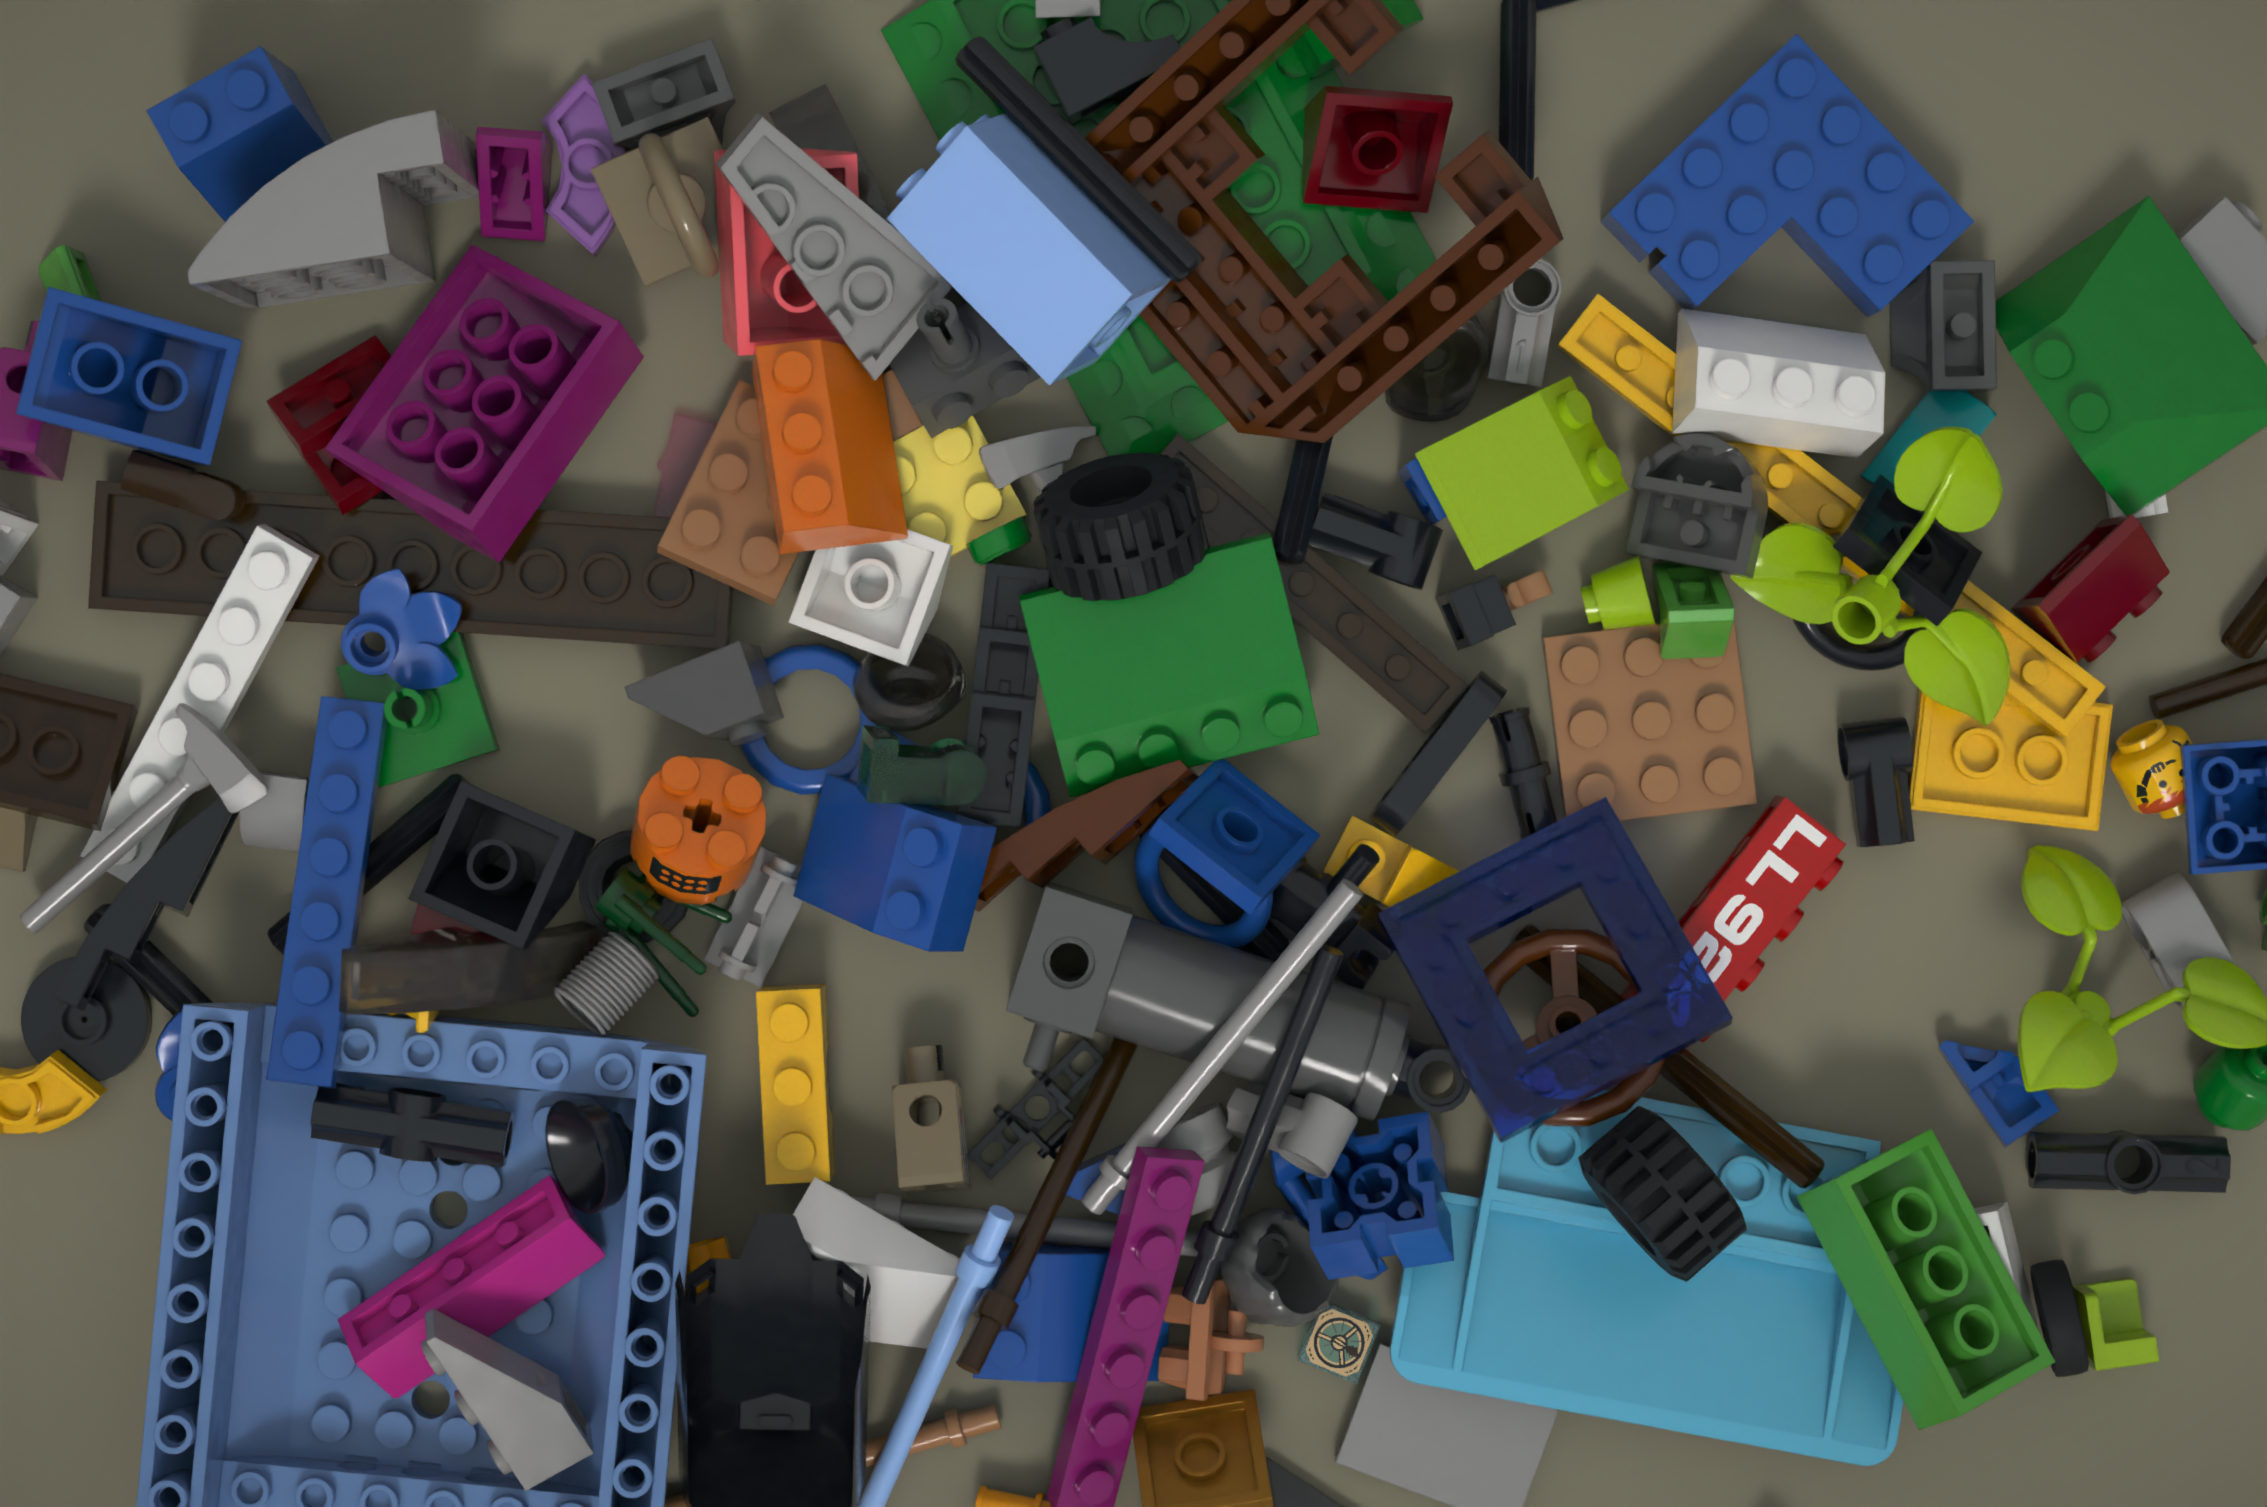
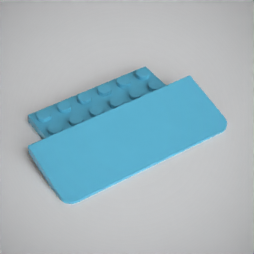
M1519 1075L1514 1078L1525 1090L1552 1101H1586L1609 1092L1525 1075ZM1641 1097L1627 1112L1589 1127L1546 1126L1510 1111L1497 1098L1480 1198L1441 1192L1442 1198L1451 1214L1454 1261L1403 1268L1402 1266L1390 1342V1358L1393 1366L1402 1377L1418 1384L1860 1466L1879 1464L1891 1455L1897 1444L1904 1401L1797 1196L1880 1154L1881 1141L1778 1123L1818 1155L1825 1163L1824 1169L1809 1187L1800 1188L1702 1108ZM1637 1106L1658 1114L1691 1145L1731 1193L1739 1205L1745 1220L1747 1230L1687 1282L1668 1274L1635 1242L1597 1197L1582 1174L1578 1157Z

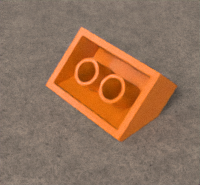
M813 339L755 346L752 377L779 554L907 539L908 532L883 375L881 374L874 381L847 345L832 341Z

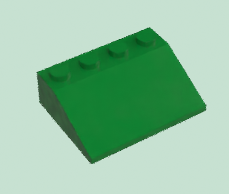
M1270 532L1207 548L1205 550L1206 556L1202 562L1195 565L1194 570L1189 574L1175 580L1174 583L1164 588L1140 596L1111 601L1083 600L1082 597L1072 598L1063 594V590H1057L1055 587L1019 596L1070 797L1089 793L1115 780L1177 760H1181L1187 766L1193 767L1320 735L1308 680Z

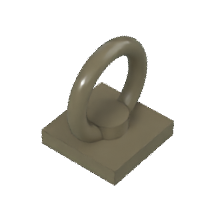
M708 116L662 136L653 133L645 134L641 137L638 147L590 168L645 287L691 266L697 276L703 279L714 277L719 270V263L716 257L719 254L714 151L723 150Z

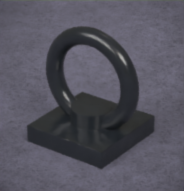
M1880 474L1863 494L1843 530L1829 536L1835 541L1833 547L1841 552L1843 557L1850 559L1869 575H1879L1918 524L1924 511L1913 509L1902 503L1895 493L1894 484ZM1935 518L1929 530L1900 567L1892 581L1897 586L1901 599L1914 609L1913 616L1923 615L1934 625L1938 626L1954 608L1983 552L1957 532L1945 528ZM1793 619L1802 637L1822 656L1839 665L1864 671L1885 670L1904 664L1906 643L1911 635L1920 629L1905 630L1901 636L1885 644L1859 645L1841 638L1825 624H1808Z

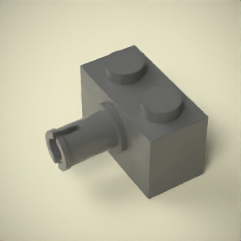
M944 298L931 300L939 313L937 318H933L926 303L920 308L916 318L920 330L914 333L890 363L900 385L931 438L947 429H953L962 425L972 415L1003 398L1016 395L1026 385L1041 377L969 303L957 309L950 300Z

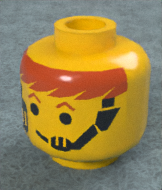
M2156 719L2138 724L2124 732L2116 741L2118 748L2111 757L2110 767L2131 808L2135 812L2142 814L2159 813L2163 819L2173 818L2185 813L2180 746L2192 745L2186 731L2179 726L2164 725L2162 720Z

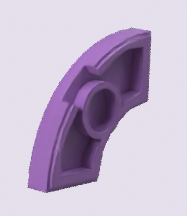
M583 74L541 120L556 140L562 164L558 191L547 207L546 212L588 251L596 256L608 241L616 227V223L590 168L626 152L627 149L626 147L614 144L592 86V81Z

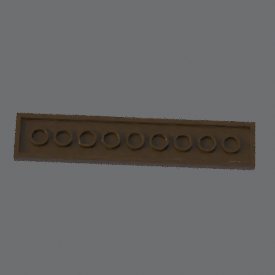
M96 481L88 604L90 609L209 616L255 528L258 525L266 524L320 556L285 620L288 622L347 625L352 618L359 614L360 593L364 586L381 572L400 568L408 579L411 594L420 591H440L461 602L463 607L462 614L453 632L719 649L729 645L733 587L657 553L658 544L671 518L537 509L498 563L448 535L398 500L370 498L342 515L330 497L326 495L243 490L246 500L242 512L233 518L213 520L184 510L181 507L176 508L121 489V482Z

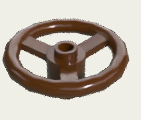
M1546 929L1511 943L1482 970L1466 1008V1046L1481 1082L1510 1111L1546 1126L1589 1127L1627 1112L1655 1085L1670 1050V1007L1654 971L1625 944L1589 929ZM1576 954H1584L1611 965L1633 986L1645 1013V1043L1643 1048L1601 1030L1600 1020L1595 1009L1588 1002L1579 998ZM1550 955L1553 1000L1545 1004L1540 1010L1536 1020L1535 1034L1497 1055L1492 1043V1010L1503 985L1524 965ZM1569 1028L1577 1030L1578 1033L1573 1036H1564L1557 1030ZM1594 1058L1629 1072L1613 1090L1586 1101H1552L1525 1090L1514 1079L1541 1062L1554 1071L1574 1073L1586 1068Z

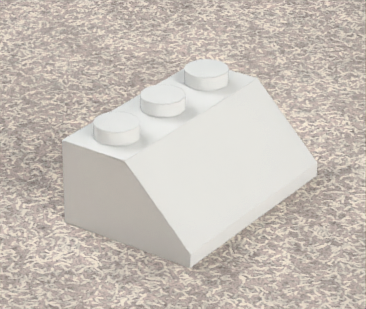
M1682 308L1678 312L1672 433H1701L1727 441L1858 458L1884 433L1886 372L1866 334Z

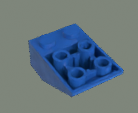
M2267 738L2181 745L2189 874L2267 869Z

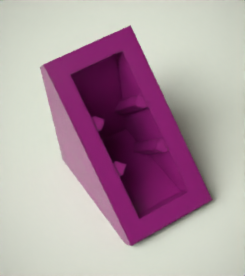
M477 127L476 152L481 237L545 241L548 221L546 209L549 206L553 143L541 131Z

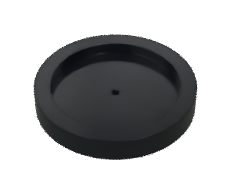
M75 957L67 958L45 969L37 976L28 989L21 1011L23 1037L31 1055L38 1063L44 1061L58 1049L95 1080L102 1081L125 1071L139 1058L145 1049L152 1029L150 999L145 988L117 961L110 959L84 1012L61 1002L52 996Z

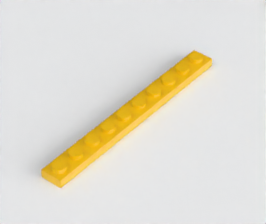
M1597 294L1556 347L1672 437L1682 435L1672 433L1676 353L1601 295ZM1723 440L1741 451L1756 467L1767 490L1768 511L1785 524L1796 522L1809 524L1819 528L1828 535L1840 532L1862 498L1801 450ZM1843 557L1842 568L1854 578L1859 580L1869 575L1850 559ZM1968 580L1952 611L1960 608L1973 610L1988 619L1998 629L2006 643L2010 659V680L2006 695L2061 738L2068 737L2106 686ZM1901 599L1899 613L1906 618L1912 617L1914 609Z

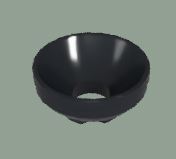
M579 1096L557 1101L550 1108L545 1126L547 1153L556 1181L565 1197L579 1211L587 1214L603 1211L619 1202L627 1188L633 1131L626 1126L621 1114L612 1112L606 1106L590 1097Z

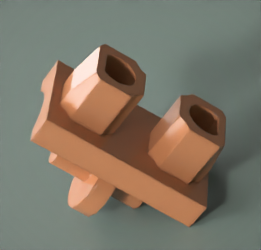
M1216 1277L1205 1304H1196L1185 1299L1182 1296L1185 1285L1173 1286L1171 1288L1163 1319L1164 1322L1190 1325L1189 1347L1177 1345L1162 1347L1159 1356L1158 1380L1179 1388H1185L1186 1399L1205 1401L1208 1399V1395L1224 1393L1226 1374H1244L1245 1353L1260 1352L1264 1349V1336L1246 1332L1247 1316L1236 1308L1230 1309L1229 1290L1221 1277Z

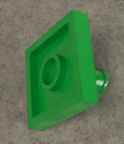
M452 632L447 640L440 644L441 648L454 663L458 675L448 684L437 688L414 690L401 686L387 673L382 675L364 674L354 669L349 663L336 667L346 699L385 703L384 715L387 719V728L378 788L500 750L463 633Z

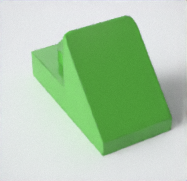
M1671 563L1652 564V589L1660 609L1661 658L1681 659L1722 656L1725 653L1734 622V606L1721 573Z

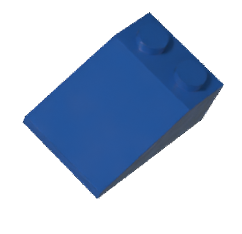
M48 287L15 414L198 466H208L211 464L242 340Z
M826 774L793 896L872 933L928 952H963L997 827L834 774Z
M1003 1241L998 1252L1001 1264L991 1286L982 1288L978 1300L984 1289H992L1014 1242ZM1042 1244L1015 1299L1019 1308L1008 1330H1000L980 1373L973 1374V1378L1023 1382H1076L1111 1248ZM1164 1319L1147 1381H1159V1356L1162 1347L1168 1345L1169 1322H1164Z

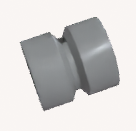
M1221 1102L1206 1105L1183 1114L1156 1147L1193 1150L1205 1161L1191 1216L1217 1206L1238 1153L1229 1150L1228 1143L1234 1135L1226 1128L1228 1119Z

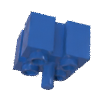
M1429 1111L1378 1119L1379 1134L1360 1137L1356 1128H1354L1328 1178L1317 1177L1305 1172L1306 1179L1317 1199L1307 1200L1310 1248L1328 1280L1378 1273V1258L1392 1255L1398 1256L1403 1268L1454 1261L1451 1214L1441 1195V1192L1448 1191L1445 1145Z

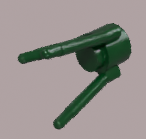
M625 868L602 895L595 909L608 918L604 924L605 926L627 939L653 964L659 974L657 981L690 1017H696L699 1013L696 1004L636 933L640 935L645 930L698 975L704 974L707 966L691 950L654 920L663 904L655 898L658 893L645 882L646 875L643 873L639 878L628 868ZM678 903L727 924L732 921V914L729 911L711 903L705 905Z

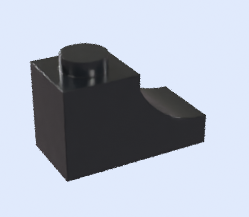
M1075 17L1065 18L1042 31L1040 35L1044 42L1034 46L1035 57L1071 125L1132 94L1180 49L1173 34L1148 42H1128L1113 38L1097 29L1092 17L1079 24Z

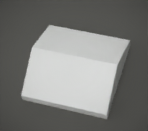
M907 529L908 537L903 540L815 550L788 623L909 667L938 609L953 546Z

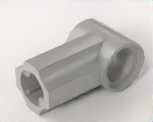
M1540 259L1528 269L1539 272L1547 283L1546 296L1539 305L1527 306L1522 304L1514 294L1513 283L1500 293L1486 379L1542 388L1556 303L1562 291L1561 279L1557 270L1549 262Z
M1250 1082L1247 1086L1236 1088L1226 1106L1228 1110L1226 1128L1235 1137L1243 1140L1263 1090V1085ZM1307 1093L1305 1099L1289 1094L1267 1149L1278 1152L1285 1160L1307 1173L1321 1178H1328L1358 1123V1118L1344 1106L1322 1095Z

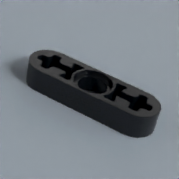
M1481 671L1384 794L1369 818L1395 837L1412 818L1507 693V690Z

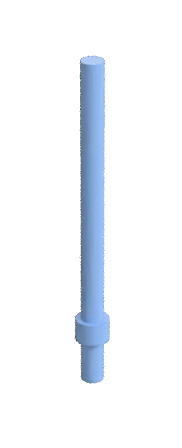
M993 1205L989 1208L974 1244L967 1245L955 1269V1273L958 1276L957 1283L857 1507H885L981 1290L991 1286L1001 1264L998 1252L1014 1219L1013 1213L1005 1207Z

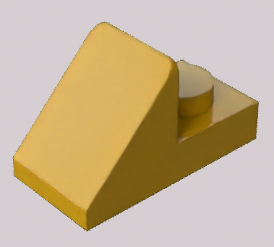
M1351 815L1322 872L1329 873L1334 877L1360 844L1370 846L1377 852L1380 860L1358 888L1362 893L1378 900L1389 908L1436 930L1464 874Z

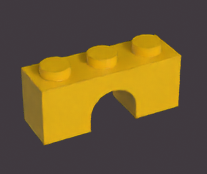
M826 983L763 986L756 991L766 1185L811 1183L814 1177L823 1182H830L836 1173L833 1110H830L827 1089L829 1030Z

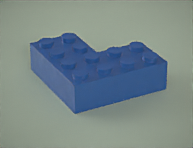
M1795 34L1600 222L1639 263L1657 247L1665 257L1649 271V274L1683 309L1690 310L1695 309L1781 227L1868 318L1881 311L1957 239L1974 220L1812 49Z

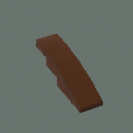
M1177 760L1115 780L1053 809L991 849L975 910L980 912L1021 874L1026 880L1044 888L1047 883L1053 880L1085 850L1092 857L1104 864H1108L1155 822L1199 776L1181 760Z

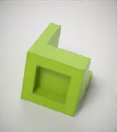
M2121 1278L2073 1285L2087 1348L2089 1367L2099 1371L2159 1362L2156 1336L2143 1329L2138 1288L2135 1280Z

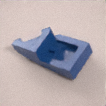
M1949 1040L1944 1041L1938 1046L1949 1067L2004 1148L2059 1112V1108L2046 1090L2026 1092L2019 1057L2014 1056L2013 1052L1988 1050L1962 1045L1959 1042Z

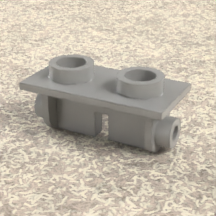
M761 846L752 871L745 884L738 889L728 909L732 914V921L727 924L721 923L704 960L718 966V970L733 979L739 981L744 979L761 988L803 903L802 900L793 896L801 865Z

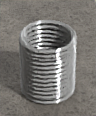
M608 931L607 936L602 937V942H598L597 946H593V951H589V956H584V960H580V965H575V970H571V974H567L566 979H562V982H559V987H554L555 995L562 1005L584 1026L599 1036H606V1031L611 1030V1026L615 1025V1021H620V1016H624V1012H628L629 1007H633V1002H637V998H642V993H646V988H651V985H654V980L659 979L656 968L641 951L623 936L613 931Z

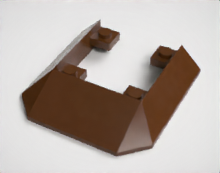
M1231 0L1092 130L1085 139L1202 257V261L1197 269L1187 279L1179 283L1171 280L1140 313L1143 320L1238 433L1325 443L1564 238L1539 177L1531 181L1488 130L1434 176L1475 225L1469 233L1389 302L1349 254L1342 257L1314 283L1308 286L1228 191V188L1258 162L1265 153L1229 112L1226 106L1310 29H1312L1347 73L1351 75L1365 65L1404 28L1381 0Z

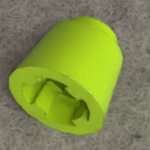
M1639 556L1590 575L1592 584L1580 587L1589 624L1601 621L1604 630L1656 624Z

